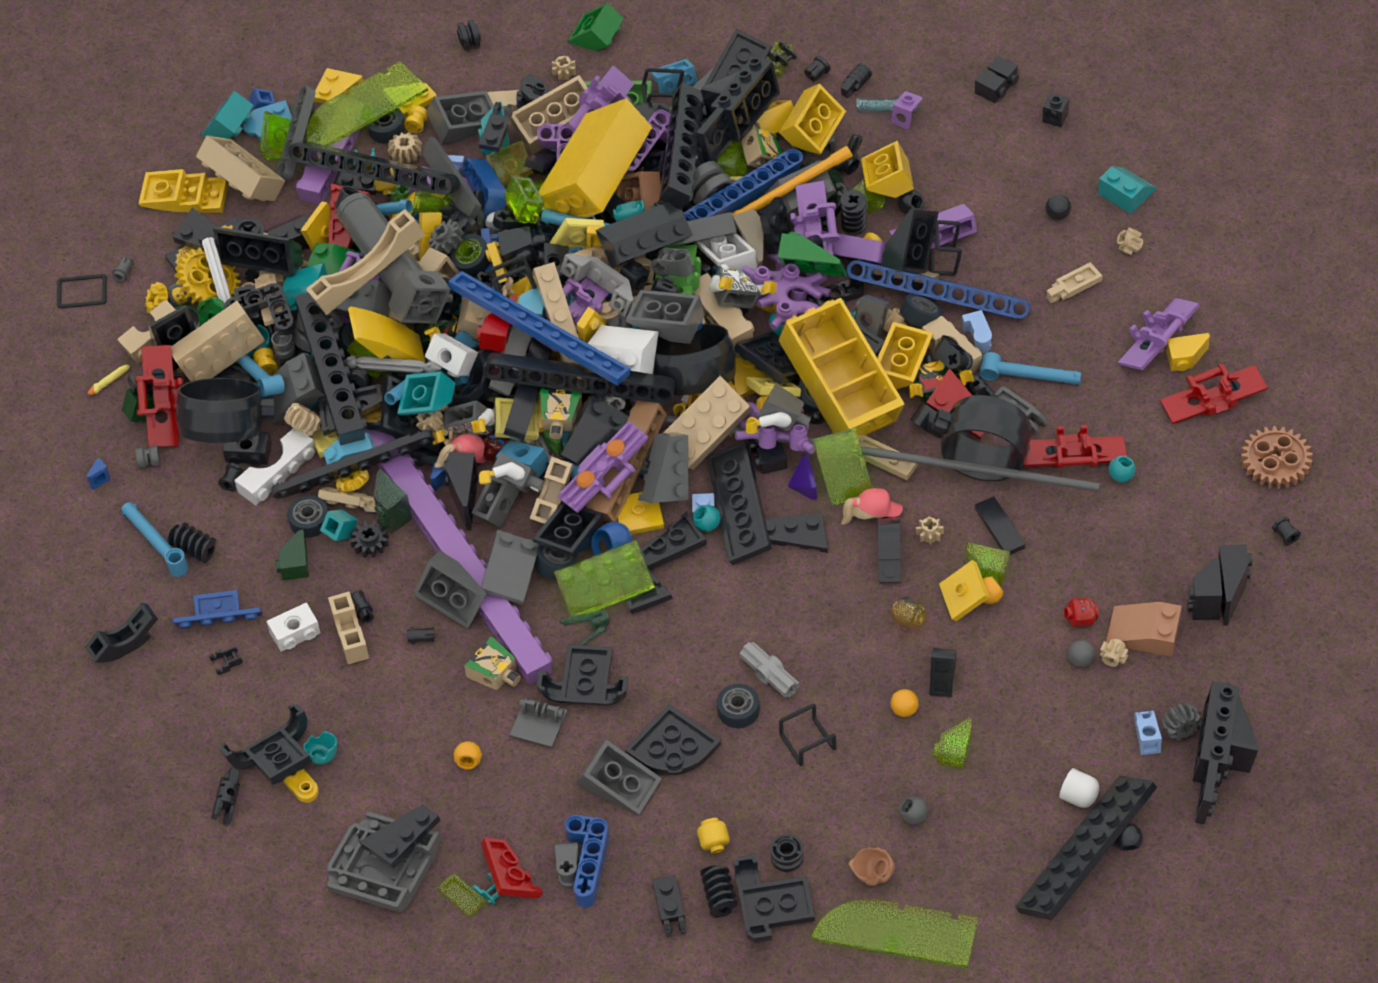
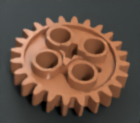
M1273 426L1272 431L1265 427L1264 433L1256 430V436L1250 434L1249 440H1245L1241 451L1242 468L1247 469V476L1253 474L1252 481L1260 479L1261 486L1266 482L1268 483V488H1271L1273 484H1276L1278 489H1280L1281 484L1289 488V482L1297 485L1298 479L1303 481L1304 475L1309 474L1313 453L1310 452L1311 446H1306V439L1300 440V433L1294 436L1293 429L1287 433L1285 432V427H1282L1280 431H1277L1276 426Z

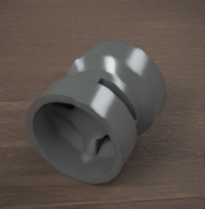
M276 331L271 337L276 356L280 359L292 357L296 351L292 334L285 336Z
M152 445L146 449L143 447L136 448L139 469L146 468L148 465L154 467L161 466L158 445Z

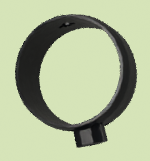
M703 324L702 328L696 331L690 344L670 342L658 336L653 374L671 377L676 384L675 396L703 393L719 376L727 382L731 381L736 374V354L728 330L716 324Z
M210 378L188 382L178 389L176 398L178 430L181 436L193 441L229 443L247 440L261 432L263 420L274 419L273 396L262 397L260 387L250 381L233 378Z
M985 395L963 398L953 405L950 412L939 408L932 423V430L942 434L941 453L944 459L1020 471L1030 450L1031 423L1029 418L1019 407L1001 398ZM981 431L1001 437L1011 445L991 446L982 444L968 438L961 432ZM956 470L962 475L982 481L1009 479L1007 477Z

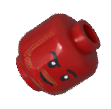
M1072 598L1068 605L1064 607V618L1069 621L1072 627L1091 626L1098 619V606L1091 598Z

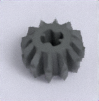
M1187 702L1182 705L1177 703L1174 708L1170 707V711L1165 712V718L1161 720L1167 735L1171 739L1175 738L1177 741L1182 738L1186 740L1190 735L1194 736V732L1199 731V725L1202 724L1197 708L1193 704L1189 705Z

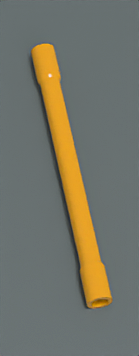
M847 146L831 154L827 159L740 210L734 211L732 216L753 209L756 212L769 205L774 197L786 195L796 189V185L804 184L833 166H837L853 156Z

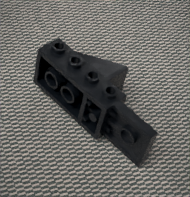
M751 57L740 71L705 85L700 89L708 117L707 121L697 131L704 163L708 161L716 162L732 141L740 142L780 94L773 61Z
M1212 681L1204 704L1192 778L1193 782L1201 783L1195 823L1204 824L1207 816L1211 817L1213 806L1216 805L1218 797L1216 787H1220L1222 779H1227L1229 769L1250 773L1259 749L1239 697L1240 687L1226 682Z

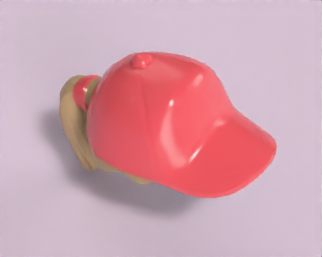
M470 433L457 436L452 440L451 444L446 445L441 450L434 467H443L444 460L448 461L449 452L475 453L476 463L486 462L487 452L484 450L483 440L478 435Z
M866 489L857 498H849L844 502L841 524H848L853 516L860 519L873 517L896 518L902 513L903 506L890 501L889 493L885 489Z

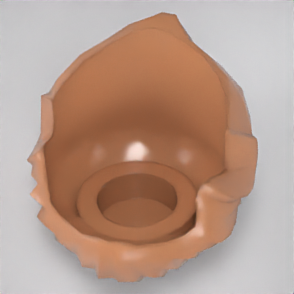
M879 847L863 848L849 862V866L857 878L870 886L885 883L890 879L895 870V863L890 854Z

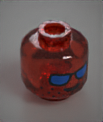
M495 430L487 434L483 440L484 457L490 461H496V455L511 438L495 437Z

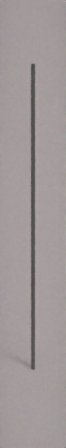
M388 372L386 378L391 376L392 372ZM455 383L454 389L460 392L466 385L456 386ZM494 390L491 397L499 398L497 391ZM515 394L505 398L514 399ZM629 409L620 410L622 413L630 415ZM666 415L663 424L671 425L678 417ZM736 427L730 434L735 435V432L745 431V429ZM808 438L816 448L1096 492L1100 490V483ZM776 440L777 442L790 443L787 440Z

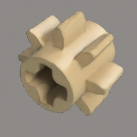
M559 56L556 62L552 61V75H557L559 80H569L572 75H576L575 61H570L569 56Z
M1130 227L1127 231H1121L1117 237V243L1120 245L1118 249L1129 255H1132V252H1138L1143 245V239L1140 238L1142 233Z
M894 308L892 311L888 309L884 323L885 331L889 332L893 322L907 326L908 323L904 321L905 319L902 317L899 309Z
M439 410L431 413H420L416 416L420 421L416 425L421 431L430 429L433 432H437L441 425H443V422L440 420L443 415Z
M930 516L924 520H919V527H916V535H920V542L925 541L931 545L936 540L940 541V534H944V526H940V520Z
M1111 639L1109 643L1104 641L1100 648L1102 661L1111 667H1116L1119 662L1124 664L1128 657V649H1125V643L1119 639Z

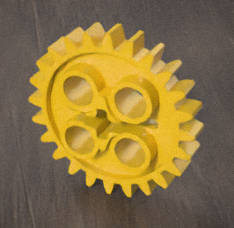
M198 248L196 251L191 249L189 253L186 252L175 268L177 271L175 277L179 278L176 284L182 285L180 292L186 291L185 298H193L192 304L196 301L200 304V302L209 297L218 298L205 251L203 252L201 248ZM222 264L231 298L235 297L234 288H240L238 285L241 283L237 279L239 273H233L236 268L235 266Z

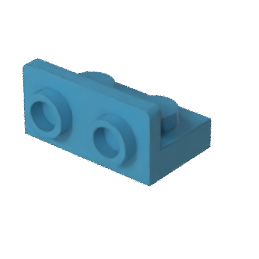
M688 59L660 67L662 69L683 70L684 77L682 82L690 86H694L698 82L694 65ZM650 72L651 78L658 85L659 93L676 92L680 77L679 73Z

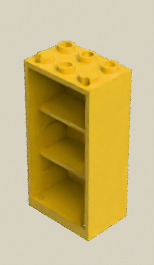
M627 98L586 113L535 196V199L545 210L552 209L554 212L587 218L602 213L648 136L652 126Z
M841 298L835 301L833 299L831 301L828 300L817 309L815 307L810 308L799 317L795 315L786 320L778 341L838 442L851 443L859 439L862 434L866 436L897 421L905 404Z

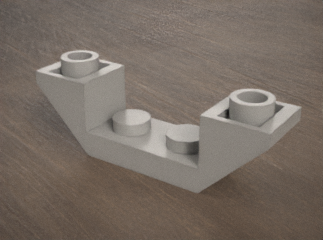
M566 254L560 272L576 282L584 277L594 281L612 294L609 306L622 316L627 317L633 302L629 280L597 257Z

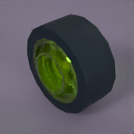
M467 234L460 237L462 241L457 244L456 249L454 248L450 252V258L455 267L460 272L463 271L470 276H475L481 271L486 270L491 263L488 261L485 252L488 249L486 241L476 234Z

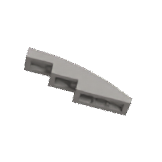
M512 325L505 352L500 353L525 356L531 335ZM491 380L488 387L505 396H509L514 383Z

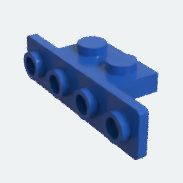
M238 590L194 595L195 616L173 618L172 621L179 628L192 627V623L200 622L201 625H212L214 620L221 619L223 623L235 622L237 617H244L245 620L257 619L258 615L263 614L261 608L240 610Z

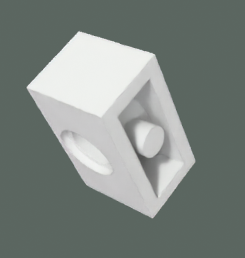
M434 334L425 357L441 368L447 369L449 375L459 378V376H469L478 352L447 334Z
M307 602L267 621L269 633L280 652L292 649L297 644L305 640H311L320 634L318 621Z

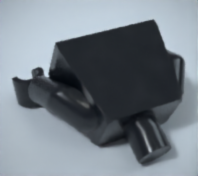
M529 226L498 232L500 257L503 263L521 255L526 257L528 263L533 262L537 258V248L542 247L544 243H548L545 233L534 236ZM520 260L505 266L507 272L524 266V263ZM518 273L509 276L513 278L512 285L517 282V279L514 278V276H517Z

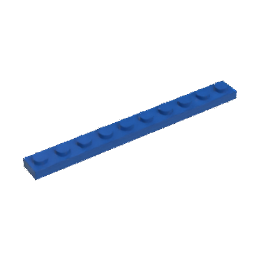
M461 271L448 281V286L451 290L613 384L618 385L630 375L631 368L465 272Z

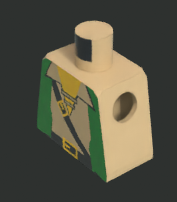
M758 122L753 125L749 133L741 140L747 165L759 168L782 154L774 134L761 130Z
M540 388L543 429L550 430V438L561 439L563 431H571L582 406L581 392Z
M490 637L464 665L467 678L495 690H498L505 682L515 687L521 679V676L515 672L517 666L514 656L493 637Z

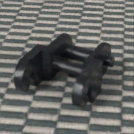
M780 41L779 47L784 52L779 55L770 51L768 57L773 62H779L786 67L788 65L787 62L791 59L795 60L797 56L795 52L789 49V45L783 44Z
M236 647L224 651L222 649L215 651V656L213 654L209 655L211 661L223 658L226 664L222 665V670L220 668L216 669L217 675L231 671L230 668L238 666L243 662L242 658H238L236 655L238 651ZM232 655L233 660L229 661L227 657Z

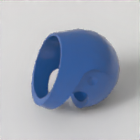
M612 521L603 525L595 531L592 537L591 547L594 556L601 562L613 561L618 555L630 549L633 542L632 534L629 528L620 522ZM602 539L605 540L607 548L611 551L609 557L604 556L600 551L599 542Z

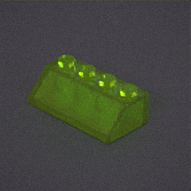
M637 540L554 572L572 620L655 588Z

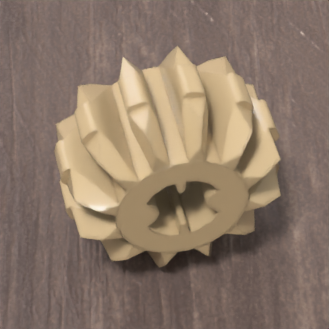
M410 131L407 134L401 132L400 136L394 135L393 140H389L388 153L393 161L410 164L411 161L417 162L418 157H421L422 142H420L417 135H412Z
M292 403L284 417L287 424L308 436L314 435L321 424V417L299 403Z

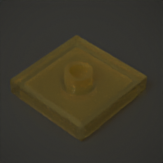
M523 140L504 147L499 152L486 155L487 161L503 186L533 174L531 168L524 166L525 159L529 156Z

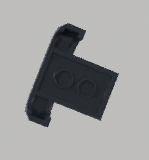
M568 644L563 682L550 678L547 671H539L537 689L546 699L553 702L609 706L619 703L626 698L629 678L628 676H620L617 683L608 685L613 655L612 647Z
M298 704L289 705L290 718L283 727L243 750L232 751L226 743H223L220 751L225 759L235 768L248 769L256 766L273 785L281 782L286 777L312 763L310 755L297 743L307 728L305 711Z
M756 854L740 856L736 859L734 869L747 939L753 943L772 941L770 928L815 921L807 876L760 883Z

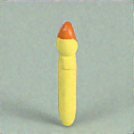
M126 364L119 367L101 381L95 383L88 391V395L98 394L103 388L124 375L129 370L130 365Z

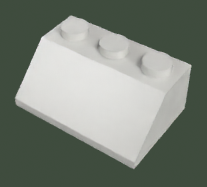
M737 233L694 242L717 266L726 264L729 269L742 270L744 266L752 270L757 268L756 251Z
M601 325L588 342L589 345L628 366L633 372L653 374L658 339L657 331Z

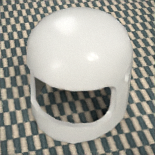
M1072 768L1064 780L1059 797L1081 808L1090 807L1098 797L1099 783L1094 777Z

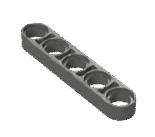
M303 86L299 91L277 174L286 180L285 182H289L293 177L297 163L289 157L288 149L292 144L303 141L316 94L315 89Z

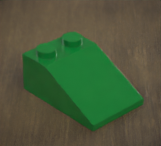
M797 232L782 233L778 259L783 268L792 263L799 268L800 273L815 274L820 272L822 275L846 277L847 273L840 259Z
M316 243L306 268L325 263L327 275L339 272L346 259L347 251L358 254L361 252L337 244Z

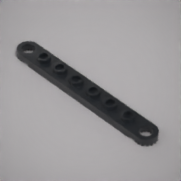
M430 429L422 430V432L418 431V433H414L412 436L401 437L290 478L288 482L277 483V485L271 488L273 497L281 499L297 493H306L318 485H328L337 478H347L356 471H366L375 464L388 463L394 457L407 456L413 450L433 443L435 441L433 431Z

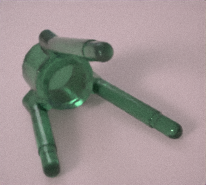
M603 608L591 613L560 620V623L565 626L588 621L591 629H597L578 645L587 644L597 635L605 632V626L610 624L609 617Z

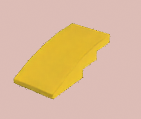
M184 169L146 172L139 205L171 212H190L194 208L199 213H223L229 182L219 177L208 178L206 173L186 174Z
M352 306L348 308L355 340L377 357L382 359L388 355L392 359L417 360L426 363L420 336L417 333L384 315Z

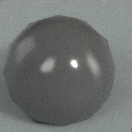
M1087 640L1074 641L1069 645L1067 651L1070 663L1076 667L1089 666L1094 661L1096 655L1093 645Z
M917 796L907 797L901 803L899 809L903 821L910 825L921 824L927 818L929 811L927 803Z

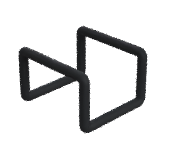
M647 68L642 81L643 102H651L652 97L673 98L674 94L649 93L647 97L646 81L648 73H679L678 89L683 81L684 71L681 69Z
M937 220L935 228L936 250L958 252L953 272L935 271L932 248L929 255L931 273L949 276L957 274L962 255V249L955 248L961 227L959 221ZM939 224L957 225L952 245L943 244L939 246Z
M518 256L490 268L492 284L497 292L503 294L498 283L499 280L525 270L532 288H537L525 256ZM520 260L524 263L522 267L500 276H495V270Z
M814 703L779 720V734L800 766L804 765L803 753L816 746L828 742L830 747L836 750V735L831 734L828 736L817 719L816 705ZM812 709V719L824 738L800 749L798 756L784 734L783 722Z

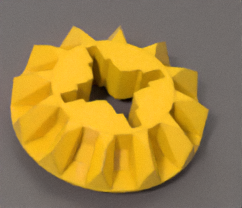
M156 282L147 290L145 306L148 313L164 300L168 301V291L163 283Z
M356 471L347 478H338L336 480L337 489L342 492H351L361 488L369 479L368 471Z

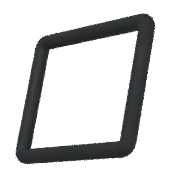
M96 274L59 278L57 281V307L71 308L105 304L106 275ZM102 278V300L61 304V282Z

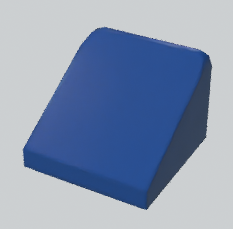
M254 88L249 96L250 103L254 105L252 111L275 103L273 92L269 90Z
M100 458L95 461L87 474L91 489H95L110 480L107 467Z
M433 466L430 480L435 491L446 482V474L443 472V467L435 468Z

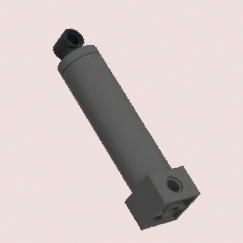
M343 186L335 203L337 219L363 255L366 256L380 240L388 221L367 194L360 193L354 187ZM409 249L378 273L392 293L388 306L400 322L437 324L445 302L453 301L452 294H449L451 288L439 272L425 271Z

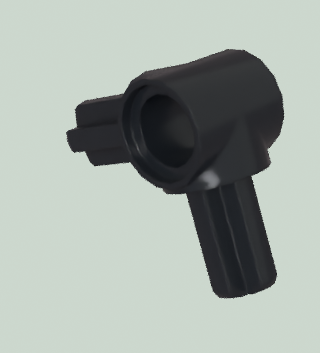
M852 134L847 147L853 156L830 169L844 171L848 175L857 170L860 164L857 151L863 141L862 136Z

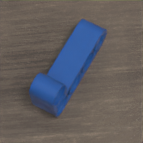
M466 158L463 168L465 177L474 191H483L485 224V220L490 213L505 209L507 191L487 160Z
M572 815L565 821L567 840L570 843L578 842L579 845H583L574 883L575 901L581 907H589L595 903L609 843L608 824L601 818Z

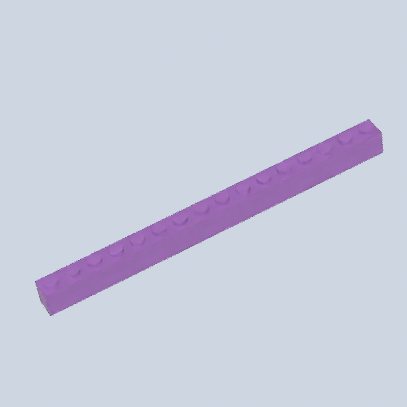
M379 430L364 431V433L370 434L374 447L395 440L394 436ZM410 455L397 456L388 463L376 464L436 552L440 550L458 561L481 587L486 563L483 559H478L474 546L466 542L465 533L462 529H457L455 519L451 514L446 513L442 500L436 499L434 489L430 484L427 485L425 483L421 470L415 469L412 457ZM487 594L478 613L498 642L514 656L517 669L530 686L537 682L539 671H547L548 675L552 674L551 665L553 660L548 652H543L540 640L536 636H532L528 623L526 621L522 622L517 607L515 605L511 606L509 600Z

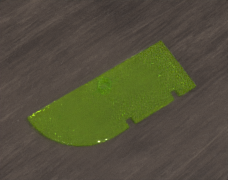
M399 61L386 68L387 74L384 75L382 72H379L348 89L349 95L346 96L344 93H341L321 105L309 120L307 140L308 142L330 146L428 91V88Z
M859 899L846 902L829 911L817 923L811 935V939L968 968L979 917L959 914L958 920L951 919L952 912L908 904L905 905L904 910L898 909L899 903L879 899Z

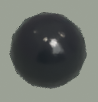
M911 190L899 197V208L905 214L910 209L922 210L924 198L918 191Z
M1064 195L1053 196L1047 200L1045 211L1050 218L1062 220L1069 215L1071 202Z
M1129 823L1116 839L1115 845L1123 851L1138 849L1143 842L1141 829L1137 825Z

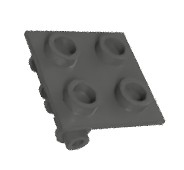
M528 697L525 699L521 698L519 702L521 709L510 732V736L552 748L568 710L561 708V706L548 705L546 702L533 701Z

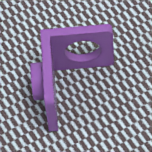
M905 91L893 104L891 123L909 129L912 112L922 102L923 98ZM897 114H903L906 122L899 121Z

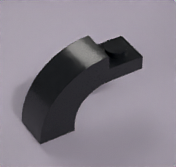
M477 343L472 348L478 354L470 371L467 385L453 398L456 405L472 401H484L491 397L494 390L488 387L491 380L485 377L483 368L487 356L491 353H497L496 351L479 348L480 343Z
M878 518L879 582H901L900 518Z
M141 603L123 625L111 631H97L85 648L95 662H110L120 659L141 647L151 637L148 631L158 618L148 604Z

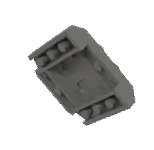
M368 812L366 819L359 824L354 823L348 828L328 863L329 882H327V887L331 892L401 912L409 906L438 853L441 841L440 833L431 830L393 869L361 847L359 841L396 819Z

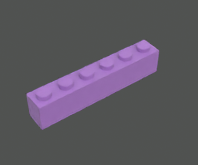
M344 99L341 106L337 107L335 117L329 122L327 132L321 137L320 144L351 151L366 123L368 114L366 104ZM317 152V156L320 159L321 155ZM336 156L335 160L337 163H339V159ZM306 165L304 175L296 184L299 200L317 205L324 202L331 189V184L334 183L340 171Z

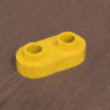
M304 769L295 772V775H290L283 780L284 784L301 802H312L319 794L316 782Z

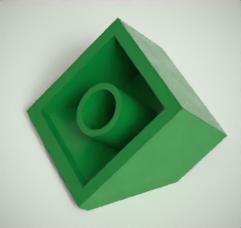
M605 3L582 16L568 42L594 51L602 48L606 49L612 43L613 35L620 30V24L624 18L608 3Z

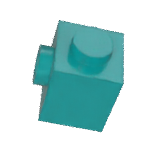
M343 510L328 511L320 531L335 541L350 539L351 532H354L358 519Z

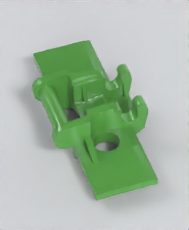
M697 244L671 247L673 249L688 250L694 271L687 277L667 276L675 279L673 284L677 286L676 293L682 292L681 294L693 295L694 291L699 288L701 275V260L699 257H696ZM656 273L655 279L657 277L662 279L663 275Z

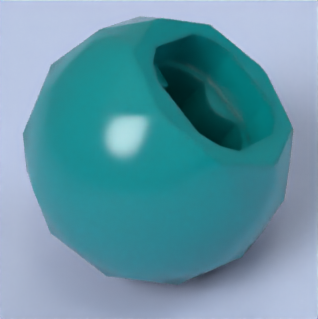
M1126 456L1113 458L1108 467L1112 480L1118 483L1130 481L1136 471L1134 462Z
M709 504L702 505L696 509L693 515L694 524L703 532L713 531L720 523V513L714 506Z

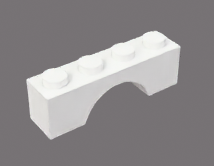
M293 428L280 440L283 450L280 460L267 468L249 467L235 479L237 492L255 506L260 501H264L272 491V486L284 482L290 474L296 473L306 460H310L314 456L316 449L314 440L311 437Z

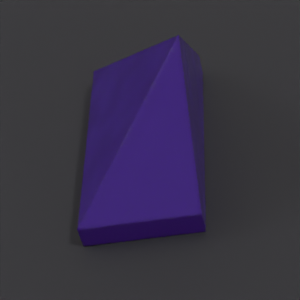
M803 453L788 487L815 500L817 499V488L808 453Z

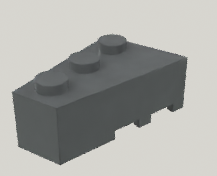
M368 281L338 305L334 311L339 315L350 318L348 308L352 306L388 317L390 311L388 304L392 293L381 281Z
M674 432L655 434L649 456V461H651L649 470L644 475L643 481H645L642 494H639L638 501L660 503L688 500V435Z

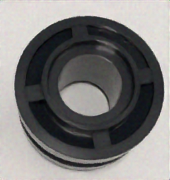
M469 20L466 26L463 22L458 23L457 34L464 50H469L471 45L475 48L480 47L481 37L474 20Z
M784 834L776 837L771 843V861L775 868L783 872H790L801 866L803 862V845L800 839L794 835Z

